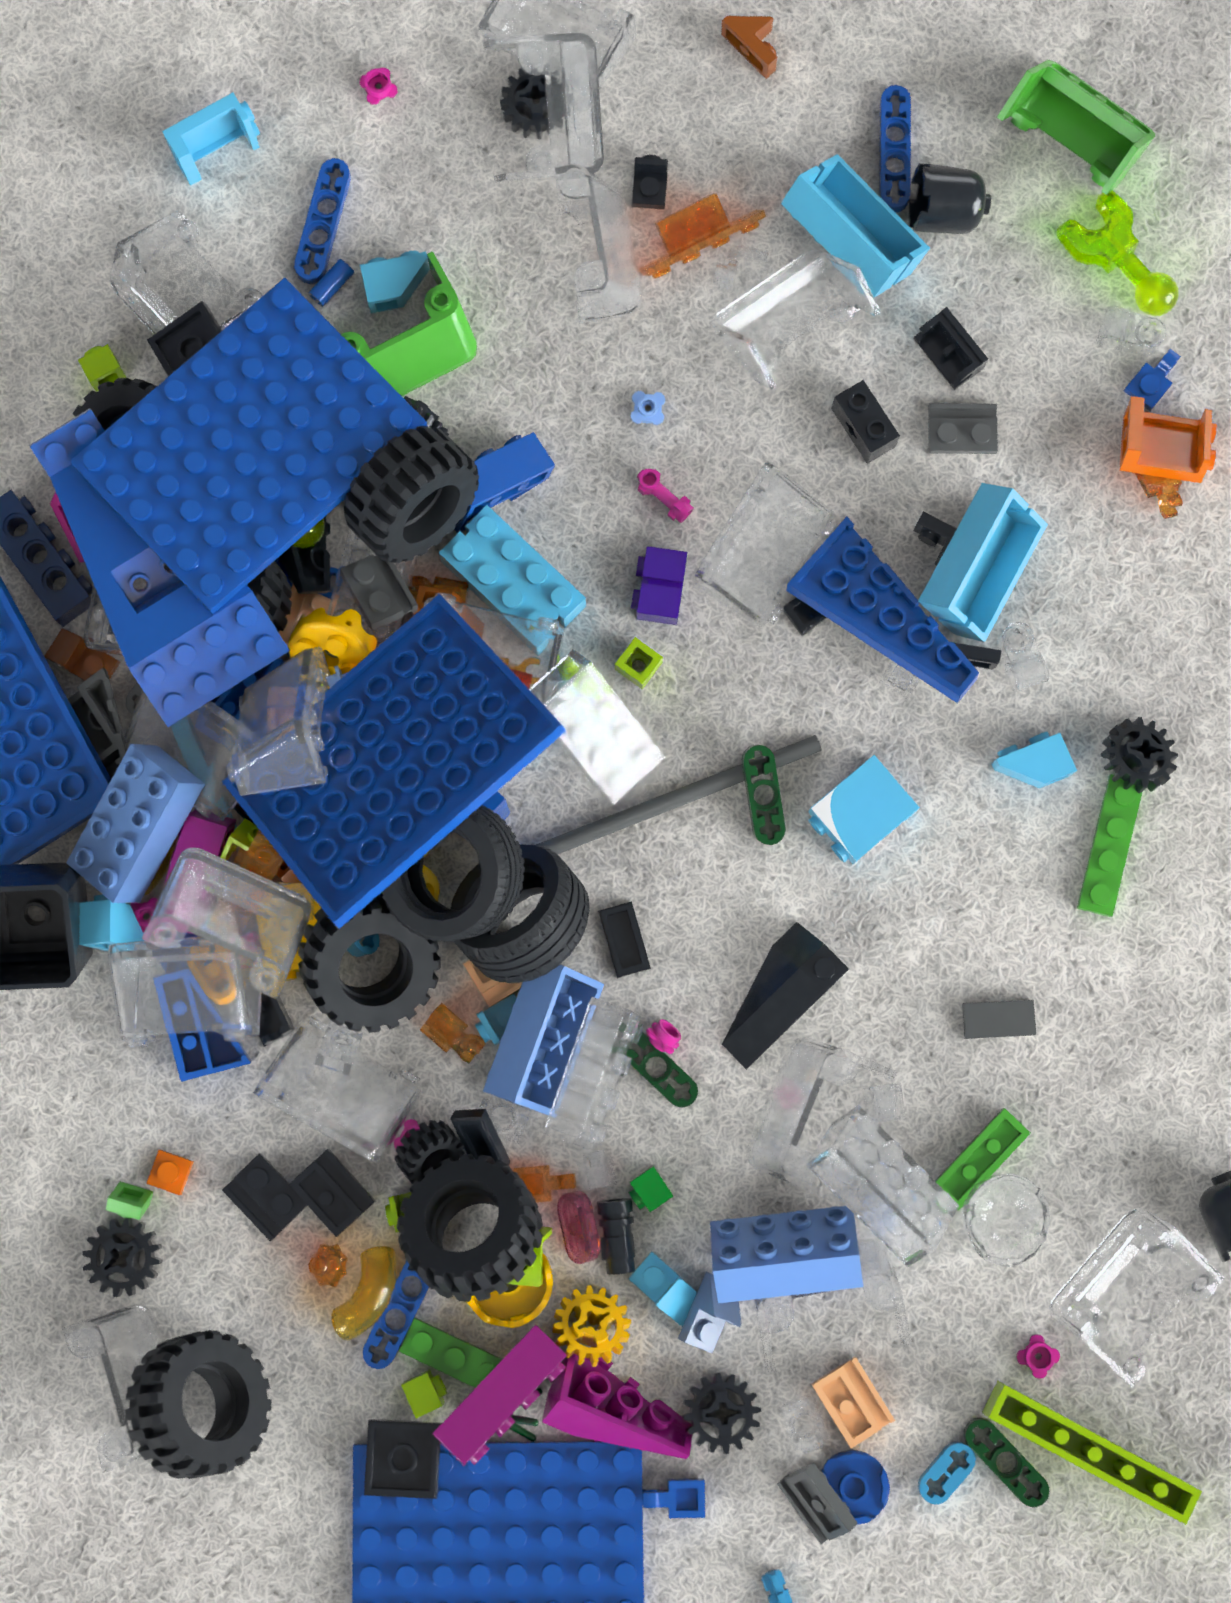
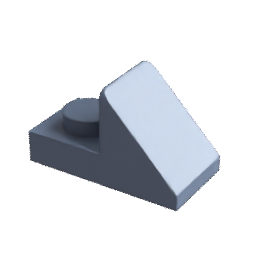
M706 1272L678 1339L713 1353L725 1322L741 1327L739 1301L718 1304L714 1276Z

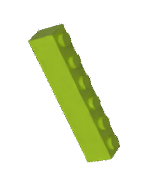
M998 1380L982 1411L991 1420L1187 1525L1202 1493L1201 1490Z

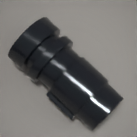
M632 1198L598 1201V1215L602 1216L598 1222L599 1226L603 1227V1237H600L601 1258L606 1260L607 1274L616 1275L635 1272L634 1238L631 1231L634 1216H630V1212L633 1211Z

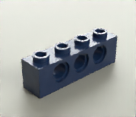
M10 489L0 497V545L55 621L64 627L96 604L90 596L95 590L84 575L77 578L71 570L76 564L66 550L62 548L58 551L51 541L56 539L47 524L43 521L38 525L32 516L37 511L27 497L23 495L19 498ZM27 524L26 532L22 536L15 537V529L19 525ZM43 550L47 551L44 561L41 563L33 562L36 553ZM60 577H66L65 586L60 590H53L54 581Z

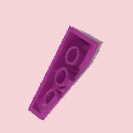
M576 1354L569 1358L565 1357L561 1362L566 1368L550 1386L542 1423L576 1437L687 1459L690 1456L693 1434H687L686 1430L692 1424L682 1419L681 1415L660 1399L654 1400L651 1403L648 1402L637 1390L640 1384L630 1377L624 1383L609 1371L613 1365L612 1362L607 1364L600 1357L597 1366L592 1367L590 1359L585 1358L582 1365H578V1355Z

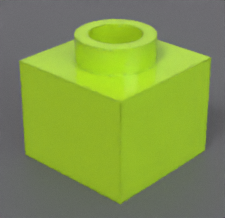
M108 344L103 347H93L86 351L83 357L77 359L96 392L99 391V385L107 381L114 383L116 379L126 377Z
M635 637L615 663V670L640 689H643L663 663V657ZM640 660L644 662L645 669L637 672L632 668V664Z
M427 1370L401 1384L416 1419L442 1407L445 1403L443 1396L447 1395L446 1387L440 1375L438 1374L433 1377L431 1370Z

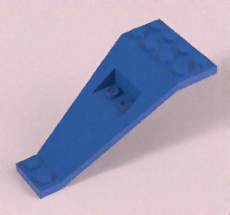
M89 408L29 446L52 481L127 667L167 727H169L290 650L253 591L247 585L218 611L212 614L172 571L164 569V562L72 465L70 460L105 431ZM137 578L146 580V586L143 589L138 590L133 587V583Z

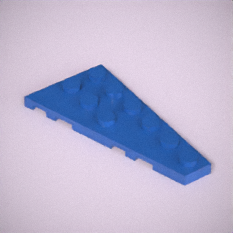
M846 516L788 582L786 591L958 704L976 682L979 672L956 644L949 642L938 629L939 624L932 616L928 617L918 606L917 598L887 563L880 561L872 551L873 546L866 538L862 539L853 529L854 524Z

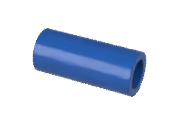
M339 259L308 292L309 296L314 301L317 299L319 301L318 304L323 307L354 274L353 269L345 261Z

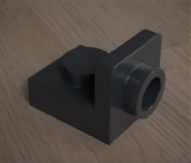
M645 155L635 158L632 207L665 210L668 174L667 159H661L657 155Z
M923 511L913 531L919 534L918 539L923 543L933 547L937 544L943 546L934 563L938 565L957 528Z

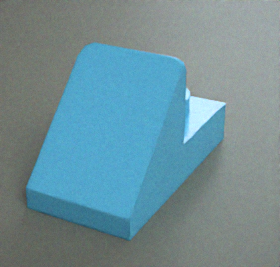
M651 1252L628 1279L655 1302L658 1308L680 1326H683L697 1291L657 1255Z

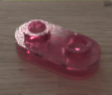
M582 1191L565 1193L558 1200L557 1212L566 1253L576 1264L594 1261L600 1253V1240L591 1201Z

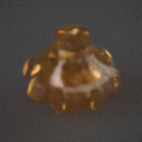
M323 1243L319 1246L317 1252L311 1256V1261L308 1264L310 1273L316 1278L319 1286L329 1285L337 1287L341 1278L347 1275L346 1264L348 1257L342 1253L338 1244L330 1246Z

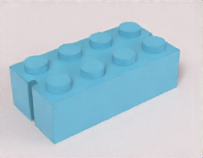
M838 154L820 163L819 166H815L800 174L781 202L790 212L791 216L873 298L910 276L930 249Z
M981 483L918 600L923 607L934 617H938V620L957 636L981 642L986 641L1048 525L1032 508H1028L1029 504L1013 488Z
M486 505L465 526L467 534L464 535L460 531L439 552L441 562L535 652L540 654L560 634L559 624L555 620L559 617L560 624L566 628L586 607V597Z

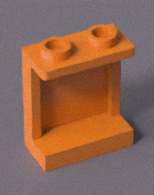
M1131 396L1123 416L1120 471L1201 483L1206 471L1213 469L1216 459V450H1211V444L1214 442L1217 431V424L1212 423V410L1205 409L1200 420L1144 412L1145 398Z

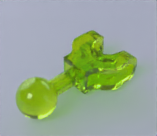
M1113 190L1107 195L1104 193L1100 194L1095 206L1104 219V227L1097 230L1086 229L1076 220L1070 219L1057 228L1058 240L1077 262L1087 265H1099L1108 274L1118 267L1136 286L1135 302L1138 308L1145 314L1161 316L1171 311L1176 305L1179 290L1175 280L1166 273H1151L1134 254L1139 240L1132 233L1133 212L1130 206Z

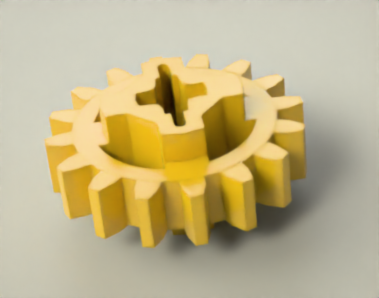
M589 1285L584 1295H581L577 1289H574L571 1295L572 1301L563 1297L560 1303L562 1309H556L554 1319L559 1322L553 1325L552 1333L561 1334L557 1338L556 1345L558 1347L564 1345L568 1347L565 1353L567 1355L566 1358L571 1357L573 1354L578 1355V1365H582L585 1358H588L592 1367H596L600 1357L607 1364L610 1363L612 1352L620 1355L624 1348L620 1342L627 1343L630 1334L624 1330L630 1328L631 1319L622 1318L626 1314L627 1306L617 1307L616 1302L619 1296L615 1294L610 1298L605 1297L606 1288L604 1287L600 1289L598 1294H593V1289ZM575 1311L577 1322L573 1323L572 1327L569 1328V1316ZM589 1321L591 1325H599L597 1331L592 1326L586 1328V1322ZM615 1324L614 1337L609 1341V1335L606 1330Z

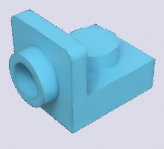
M514 994L487 1010L476 1014L480 1022L476 1023L475 1026L485 1043L492 1040L495 1046L500 1044L512 1012V1007L517 999Z

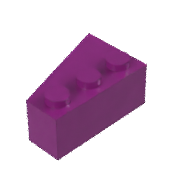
M196 808L189 813L178 833L180 837L170 858L169 870L152 922L193 934L212 917L226 864L225 862L222 866L218 864V860L229 836L234 832L236 819Z

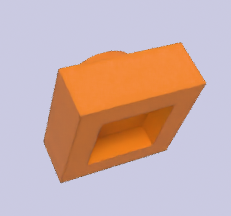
M158 1150L146 1184L182 1195L194 1161Z

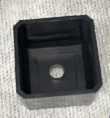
M66 862L0 865V990L68 988L77 979L92 956L93 949L91 947L79 945L80 902H88L86 882ZM38 906L42 908L45 912V920H32L28 915V907Z

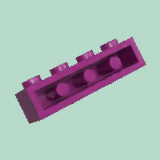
M535 1325L432 1435L463 1466L468 1461L475 1465L488 1452L489 1448L485 1443L492 1435L496 1433L501 1438L516 1422L511 1415L520 1406L527 1410L541 1395L536 1390L537 1387L545 1379L552 1383L566 1368L561 1362L567 1355Z

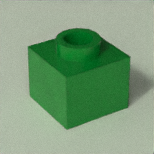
M654 1166L630 1181L633 1189L628 1193L639 1210L646 1206L649 1212H652L673 1197V1194Z

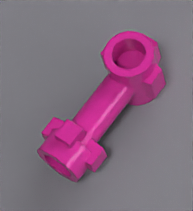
M642 469L637 475L639 481L638 491L643 496L653 494L670 509L667 516L673 521L676 519L682 523L694 509L690 505L691 501L685 495L679 500L660 483L661 473L656 469Z

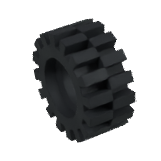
M430 1120L428 1126L425 1122L419 1124V1130L416 1131L412 1128L408 1131L411 1136L409 1138L403 1136L400 1140L403 1146H397L395 1151L398 1155H395V1161L411 1184L416 1180L420 1183L426 1177L423 1173L430 1167H433L435 1170L442 1166L441 1161L450 1157L453 1161L460 1160V1155L465 1154L463 1143L444 1121L440 1120L437 1123L436 1120Z

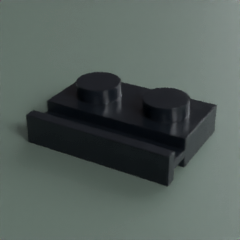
M326 1149L321 1156L289 1183L292 1189L335 1237L343 1233L376 1202L330 1149Z
M261 1153L222 1189L269 1241H272L308 1206Z

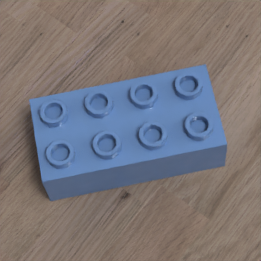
M130 744L66 863L112 903H139L205 784L159 746Z
M559 965L546 975L531 981L522 982L506 1029L500 1040L494 1062L488 1073L483 1092L556 1118L604 984L563 965Z
M853 1205L710 1221L712 1269L718 1304L864 1287Z

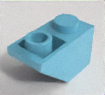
M407 251L397 258L386 259L378 257L369 260L367 264L360 265L371 314L402 308L406 305L430 270L426 252Z
M1048 731L1030 738L1029 742L1031 745L1018 750L1017 745H1012L997 752L999 758L992 763L995 771L1039 789L1067 778L1077 771L1061 733L1050 736Z

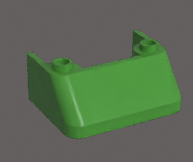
M1046 60L1026 71L997 116L1001 121L1011 116V122L1023 131H1028L1029 128L1034 130L1039 128L1091 165L1092 180L1103 187L1101 192L1106 195L1120 184L1156 136L1153 130L1065 67L1052 60Z
M433 251L427 254L431 274L437 286L431 288L424 299L425 309L430 319L371 349L360 334L356 332L341 334L401 396L470 362L477 353L475 336L457 294Z

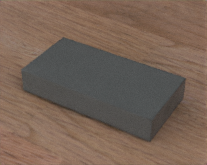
M1034 1000L962 1004L965 1039L1036 1035Z

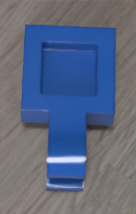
M1169 349L1155 368L1145 363L1124 389V392L1129 396L1145 398L1144 407L1151 411L1173 384L1166 378V375L1181 356L1172 349Z
M703 1478L667 1479L668 1490H642L643 1508L668 1507L669 1519L705 1518V1480Z

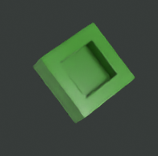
M120 1181L108 1197L105 1210L117 1213L123 1218L140 1220L150 1206L154 1191Z

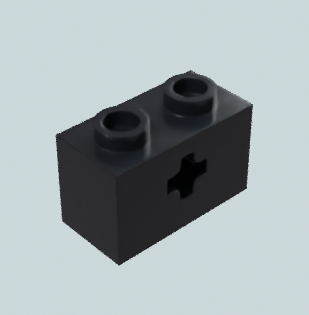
M864 380L834 397L831 409L867 464L896 447L900 435Z

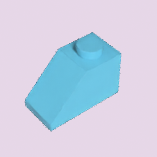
M95 895L94 901L80 902L79 945L113 953L148 951V942L130 904L112 903L104 895Z

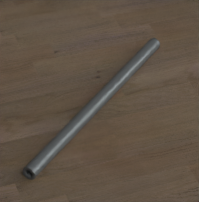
M816 735L773 751L776 769L822 751ZM760 756L749 761L750 765L757 767L758 776L763 774L761 766L762 763L767 762L766 756ZM742 764L536 845L549 848L558 855L744 782Z

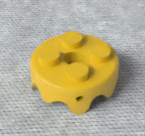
M322 607L314 610L307 616L301 615L288 642L289 655L297 670L314 685L328 689L330 687L327 677L336 673L334 666L338 665L342 674L347 673L374 651L377 646L376 637L365 632L361 625V615L356 610L349 609L339 616H330L326 614L325 609ZM324 650H327L332 655L338 656V658H333L327 655Z
M542 1251L543 1283L541 1286L518 1285L515 1290L505 1291L500 1295L497 1291H493L490 1293V1299L478 1301L475 1296H471V1301L467 1303L476 1315L488 1324L516 1328L529 1323L544 1310L552 1293L553 1274L548 1258Z

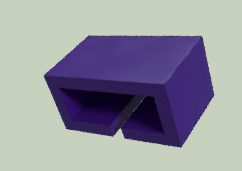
M647 546L645 557H638L636 576L642 577L640 590H633L631 609L637 610V620L677 625L688 552Z

